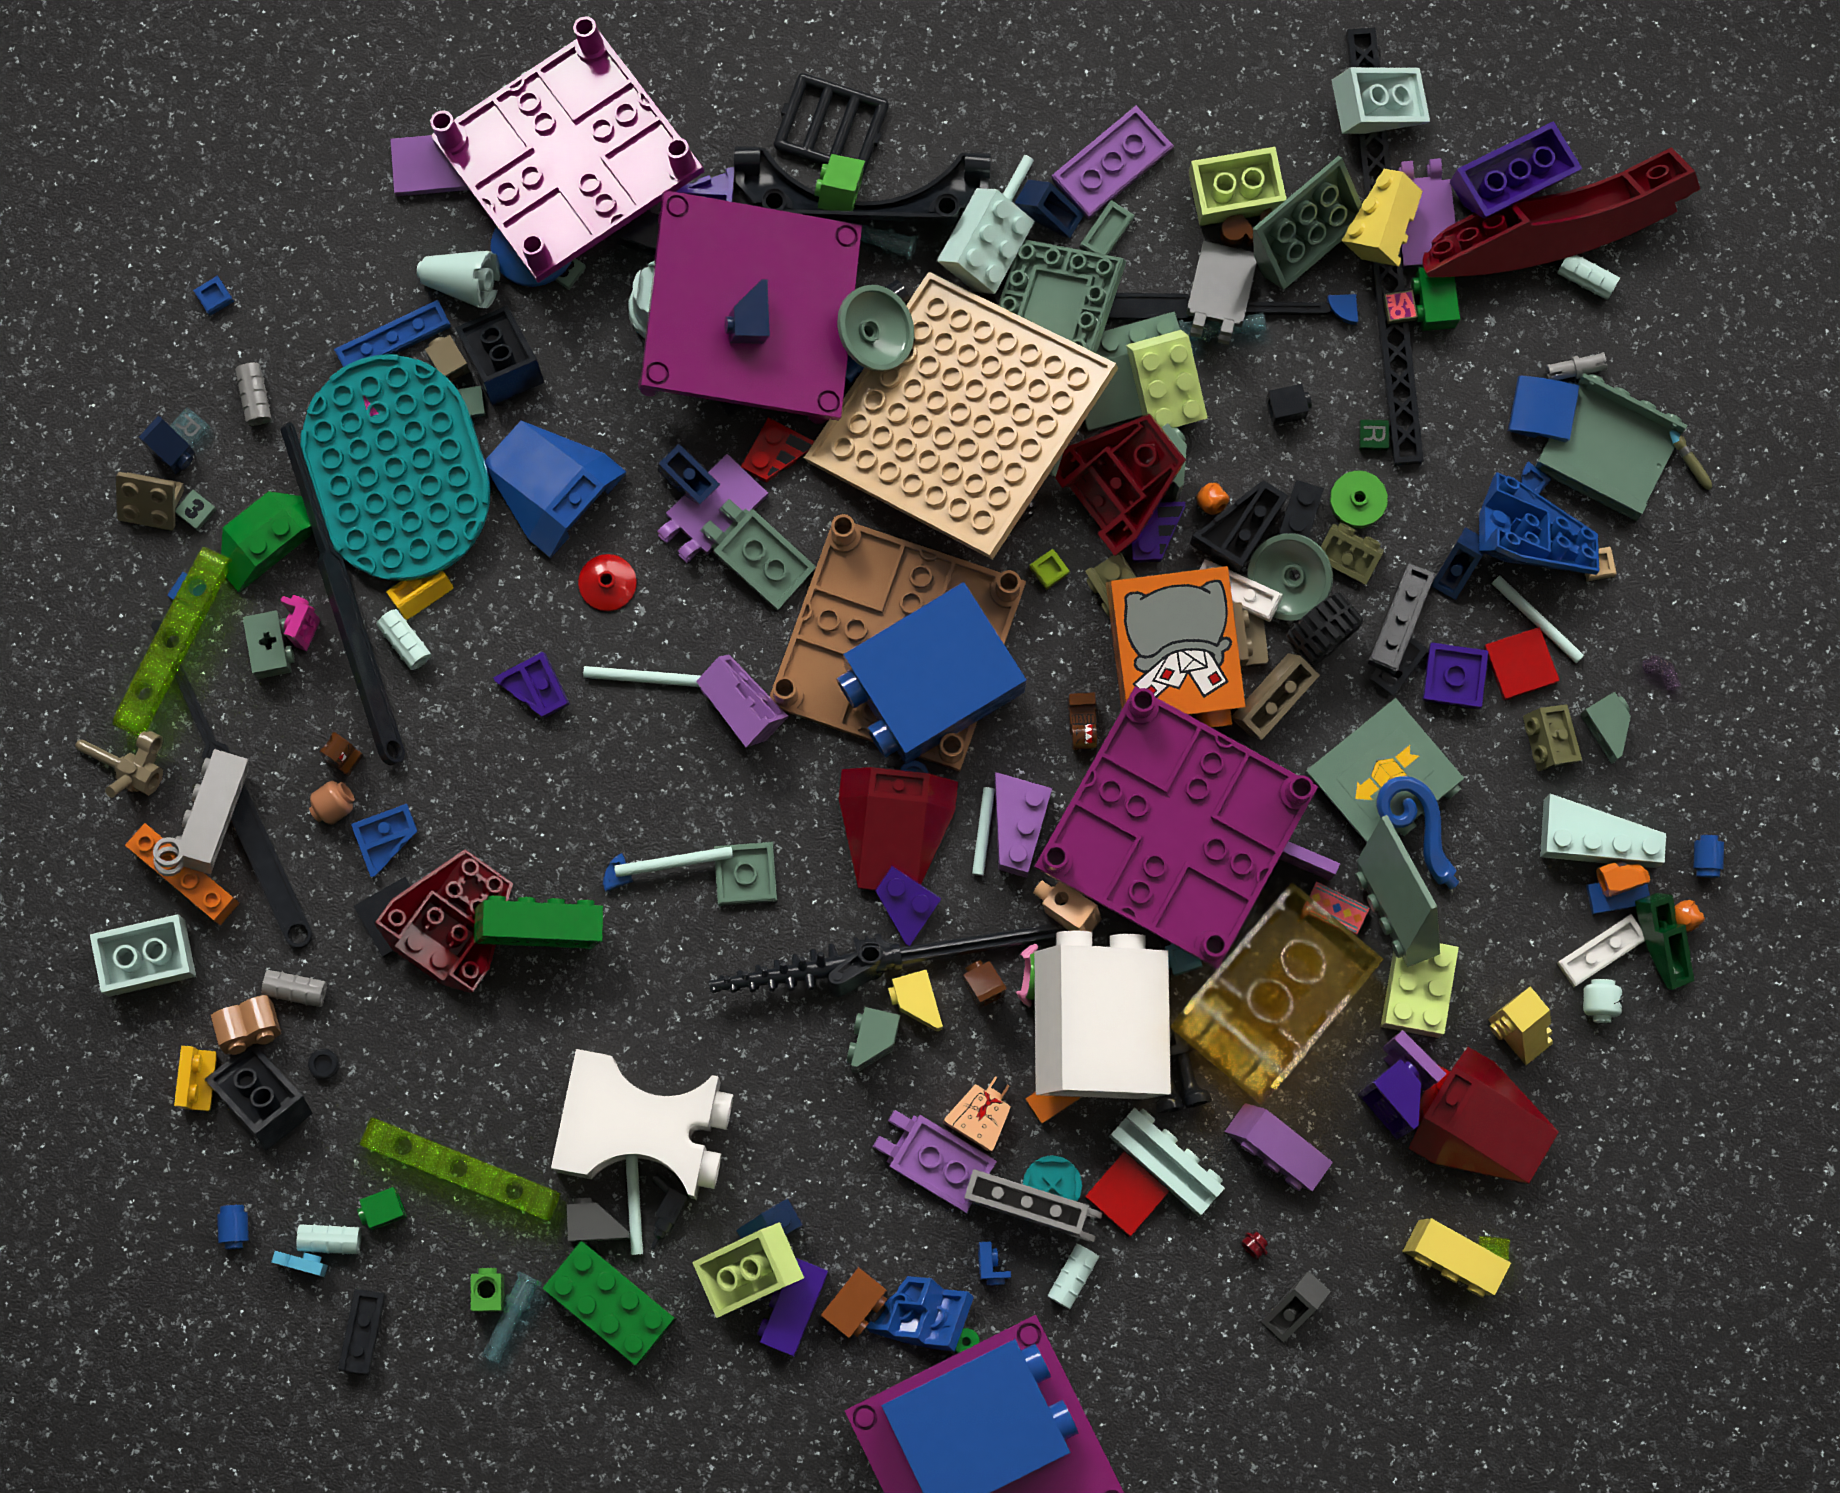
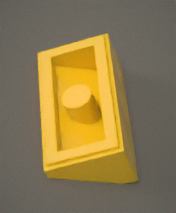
M441 571L427 578L401 581L387 590L386 593L403 617L408 620L451 591L453 585L446 574Z

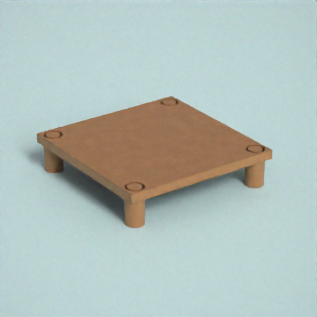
M846 514L838 515L832 521L770 697L786 713L873 742L867 727L878 721L866 702L854 709L837 683L836 678L847 672L844 668L843 654L965 582L1005 645L1026 581L1021 580L1014 571L1007 570L1000 573L858 525ZM977 722L957 734H946L941 739L939 745L918 758L960 772Z

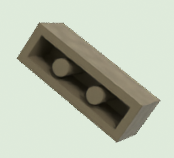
M1288 653L1245 700L1246 707L1238 708L1231 717L1250 737L1262 740L1320 675L1300 655Z

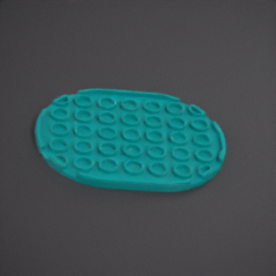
M383 354L362 358L348 364L334 373L321 390L316 392L307 409L303 430H301L300 446L335 550L359 570L374 577L392 581H411L427 578L449 568L460 560L473 546L485 524L490 505V481L470 412L455 385L436 368L421 360L395 354ZM363 396H365L370 402L369 406L367 407V410ZM374 407L379 414L370 416V411Z

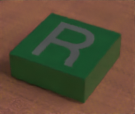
M1360 419L1359 450L1388 451L1389 420Z

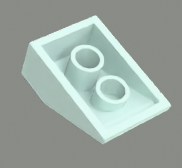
M1351 67L1332 79L1342 134H1366L1430 122L1420 68Z

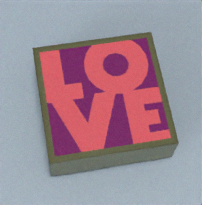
M1413 290L1384 294L1383 299L1388 324L1417 320Z

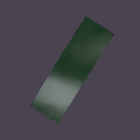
M1655 893L1636 900L1638 920L1646 945L1667 988L1673 990L1693 982L1694 975L1686 926L1676 922L1673 895Z

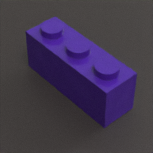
M798 1258L796 1260L804 1279L782 1288L781 1292L775 1291L773 1293L769 1307L774 1309L769 1320L763 1319L757 1335L762 1337L760 1343L795 1357L828 1275L827 1270Z

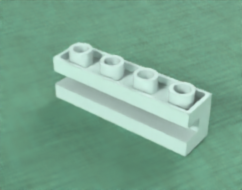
M1134 1108L1109 1137L1198 1217L1201 1216L1225 1189L1221 1185L1222 1178L1213 1170L1209 1169L1206 1172L1198 1165L1200 1159L1192 1151L1180 1149L1175 1144L1178 1141L1177 1138L1165 1128L1161 1132L1153 1124L1155 1119L1146 1110L1141 1109L1138 1111Z

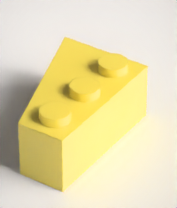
M1384 169L1378 176L1368 197L1363 201L1362 207L1349 225L1341 241L1362 260L1399 267L1401 258L1398 254L1401 245L1407 243L1408 235L1405 232L1408 223L1414 220L1423 191L1404 172Z
M1531 987L1513 998L1488 1019L1491 1023L1489 1027L1493 1034L1499 1040L1504 1039L1525 1065L1529 1064L1553 1044V1040L1549 1037L1552 1034V1030L1548 1027L1551 1024L1550 1009Z
M1432 1218L1417 1222L1402 1251L1414 1257V1260L1428 1268L1433 1267L1441 1271V1275L1455 1283L1459 1280L1468 1285L1467 1290L1482 1298L1485 1294H1496L1511 1264L1509 1261Z

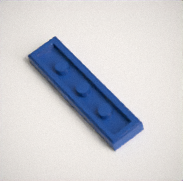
M436 300L334 350L342 366L345 367L362 358L383 354H396L450 328L451 325L439 301Z

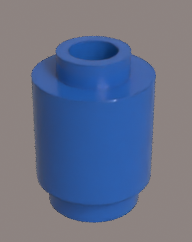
M1700 835V840L1694 841L1693 869L1696 870V877H1720V871L1724 868V842L1718 841L1719 836Z
M244 1205L221 1206L220 1214H217L218 1244H225V1249L243 1248V1243L249 1242L248 1212H244Z

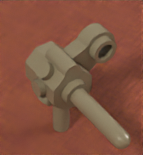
M143 731L138 736L136 746L139 749L136 755L128 753L121 758L82 739L78 740L75 744L77 750L115 768V778L117 780L105 789L106 794L111 798L124 789L130 792L140 791L149 796L157 790L162 781L163 769L156 766L154 762L157 753L161 749L163 737L152 731Z

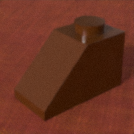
M979 960L965 968L967 973L963 974L962 979L978 1009L1005 996L1007 988L990 961L983 964Z

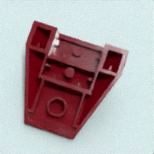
M1148 414L1067 446L1055 479L1062 488H1071L1102 530L1098 532V535L1114 556H1117L1140 536L1186 459L1153 416Z

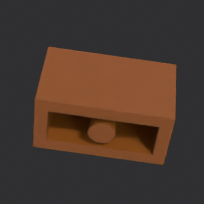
M858 1267L821 1314V1317L850 1339L853 1334L859 1337L869 1324L865 1318L872 1310L877 1314L888 1300L884 1297L887 1290Z

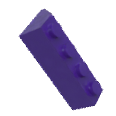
M1553 121L1458 168L1450 180V184L1464 207L1486 219L1580 172L1582 167Z
M1401 1059L1358 1093L1359 1097L1396 1140L1419 1125L1421 1082L1417 1078L1420 1075L1419 1072L1409 1061L1404 1063Z

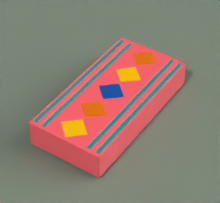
M1318 882L1315 883L1303 910L1354 935L1358 934L1370 909Z

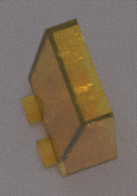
M1292 882L1170 1025V1028L1262 1105L1384 959Z

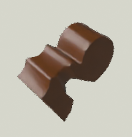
M1271 208L1261 213L1258 223L1272 212ZM1243 215L1230 216L1222 224L1220 240L1225 246L1233 248L1239 246L1243 241L1247 247L1254 246L1253 227Z

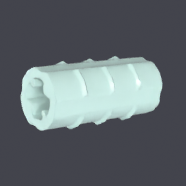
M1578 255L1565 258L1557 273L1569 281L1580 285L1581 288H1585L1593 292L1594 295L1597 294L1606 300L1609 299L1620 277L1609 272V270H1605L1597 266L1596 263H1592L1584 259L1583 256L1580 257Z
M397 609L387 612L377 621L376 625L384 634L383 637L387 638L392 648L397 651L401 657L400 659L404 660L410 670L421 667L431 658L432 654L426 648L424 642L419 639L416 631L412 630L407 623V619H404Z
M299 1224L296 1244L298 1251L328 1254L342 1253L343 1255L359 1254L361 1229L358 1227Z
M1076 1244L1072 1253L1068 1256L1063 1269H1061L1058 1278L1053 1282L1054 1285L1047 1297L1070 1310L1083 1285L1086 1284L1088 1276L1093 1271L1099 1256L1089 1249Z

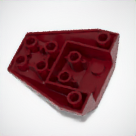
M875 767L842 769L838 799L858 889L876 890L891 866H894L919 884H922L955 813L958 790L957 781L930 773Z
M464 849L394 897L374 924L392 950L440 984L472 993L489 970L496 946L474 944L475 908L483 900H488V896H505L506 901H508L513 883Z
M1467 1047L1453 1066L1423 1117L1408 1149L1435 1165L1529 1184L1559 1131L1493 1060Z

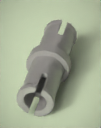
M1602 352L1583 358L1574 356L1569 361L1551 365L1547 364L1546 370L1550 372L1547 374L1548 379L1561 380L1570 377L1579 379L1584 373L1607 370V364H1604L1606 361L1605 354Z

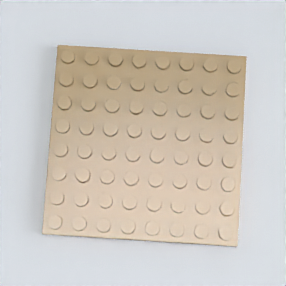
M928 272L906 305L914 324V343L910 354L900 365L886 371H873L864 368L843 399L841 419L839 421L829 419L804 458L813 466L993 560L1115 375L1118 366L1116 363Z

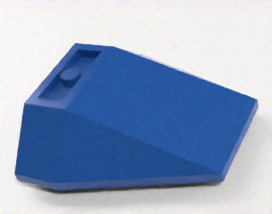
M520 421L485 460L490 477L528 540L549 558L569 538L567 531L603 491L609 494L627 473L605 453L524 421Z
M1496 472L1479 513V551L1504 562L1597 575L1599 572L1598 533L1541 495L1536 494L1515 478ZM1529 492L1536 496L1535 500L1532 499L1533 497Z

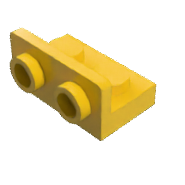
M181 1046L174 1106L188 1110H211L213 1090L207 1084L205 1078L216 1070L217 1052L198 1050L192 1046Z

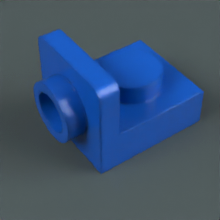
M979 1242L980 1280H987V1285H1004L1005 1279L1011 1278V1271L993 1272V1267L998 1266L997 1248H992L991 1242Z

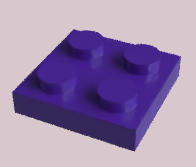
M1431 642L1428 650L1422 701L1481 709L1488 651Z

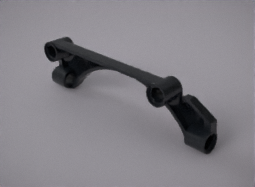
M735 146L734 151L736 186L753 205L772 209L767 206L768 203L779 201L782 205L775 210L825 219L937 222L941 226H952L957 222L959 212L965 211L977 188L988 189V179H990L991 153H960L941 175L913 192L880 201H856L853 211H829L819 209V197L815 196V191L804 186L785 172L772 158L766 148ZM942 206H951L954 211L945 214L940 211V208Z

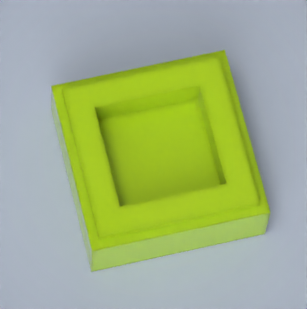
M1051 549L1029 565V568L1046 590L1070 574L1069 569L1054 549Z

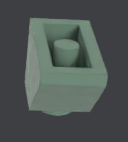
M1616 692L1586 708L1580 714L1611 764L1623 755L1631 718L1629 705L1622 696L1618 697Z

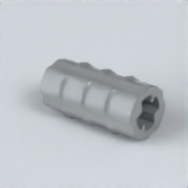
M252 362L237 366L235 368L236 383L239 386V396L241 397L246 424L256 426L270 422L272 420L269 409L270 405L268 404L267 391L264 384L265 378L262 374L261 365Z
M267 970L262 983L261 993L277 1000L282 999L291 1003L297 1002L306 1006L321 1007L326 995L327 983L312 977L307 978L297 974H287L283 971Z

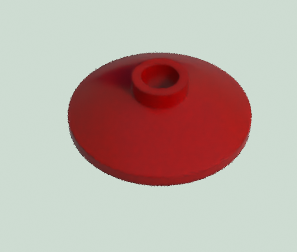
M612 554L599 555L589 560L582 568L578 580L579 591L584 601L600 611H614L625 606L632 599L637 584L636 575L631 565L623 558ZM604 576L612 578V582L608 585L603 584L601 580Z

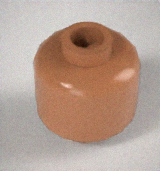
M329 781L311 794L310 802L312 806L309 810L318 822L323 820L325 823L332 825L353 810L352 802L355 798L351 790L343 782Z

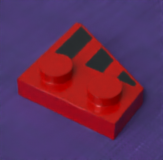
M768 418L741 467L747 473L767 483L776 477L781 470L795 464L796 460L809 451L815 441Z

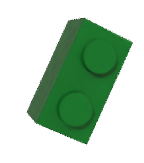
M1424 267L1418 268L1415 278L1411 279L1413 295H1417L1418 305H1415L1417 311L1416 322H1421L1422 331L1456 328L1460 321L1455 277H1428Z

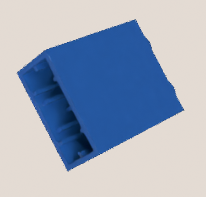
M965 582L844 653V668L847 672L836 678L840 689L850 705L855 709L866 702L878 720L867 727V730L881 754L886 758L897 751L905 765L939 745L941 739L946 734L959 733L1025 693L1027 681Z
M1016 1339L881 1405L923 1493H991L1071 1453L1065 1440L1079 1434L1064 1401L1060 1400L1048 1406L1039 1389L1038 1383L1050 1378L1051 1374L1036 1344L1020 1350Z

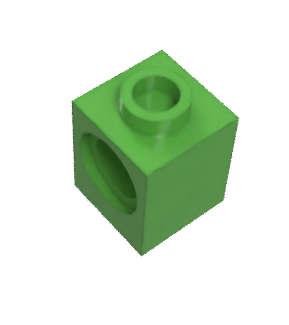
M478 1268V1274H471V1311H504V1275L501 1273L497 1274V1268ZM486 1281H491L495 1285V1293L490 1298H483L480 1294V1287Z

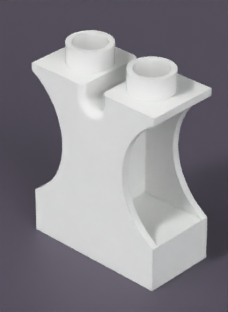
M576 1049L551 1168L557 1173L592 1179L607 1166L626 1160L625 1155L637 1154L638 1159L655 1161L673 1171L682 1181L689 1197L697 1200L700 1186L715 1189L721 1153L707 1151L705 1145L693 1143L691 1136L697 1130L711 1132L712 1127L727 1130L733 1094L719 1092L720 1079L718 1076L713 1075L704 1084L685 1094L676 1096L649 1094L636 1088L622 1076L612 1056Z

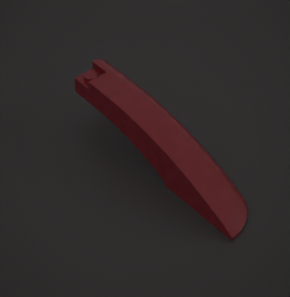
M1671 147L1621 173L1596 183L1566 192L1524 199L1486 219L1474 213L1449 226L1431 241L1432 248L1429 252H1425L1423 256L1425 273L1428 277L1492 274L1537 266L1598 248L1678 212L1675 202L1686 199L1691 194L1701 190L1696 172Z

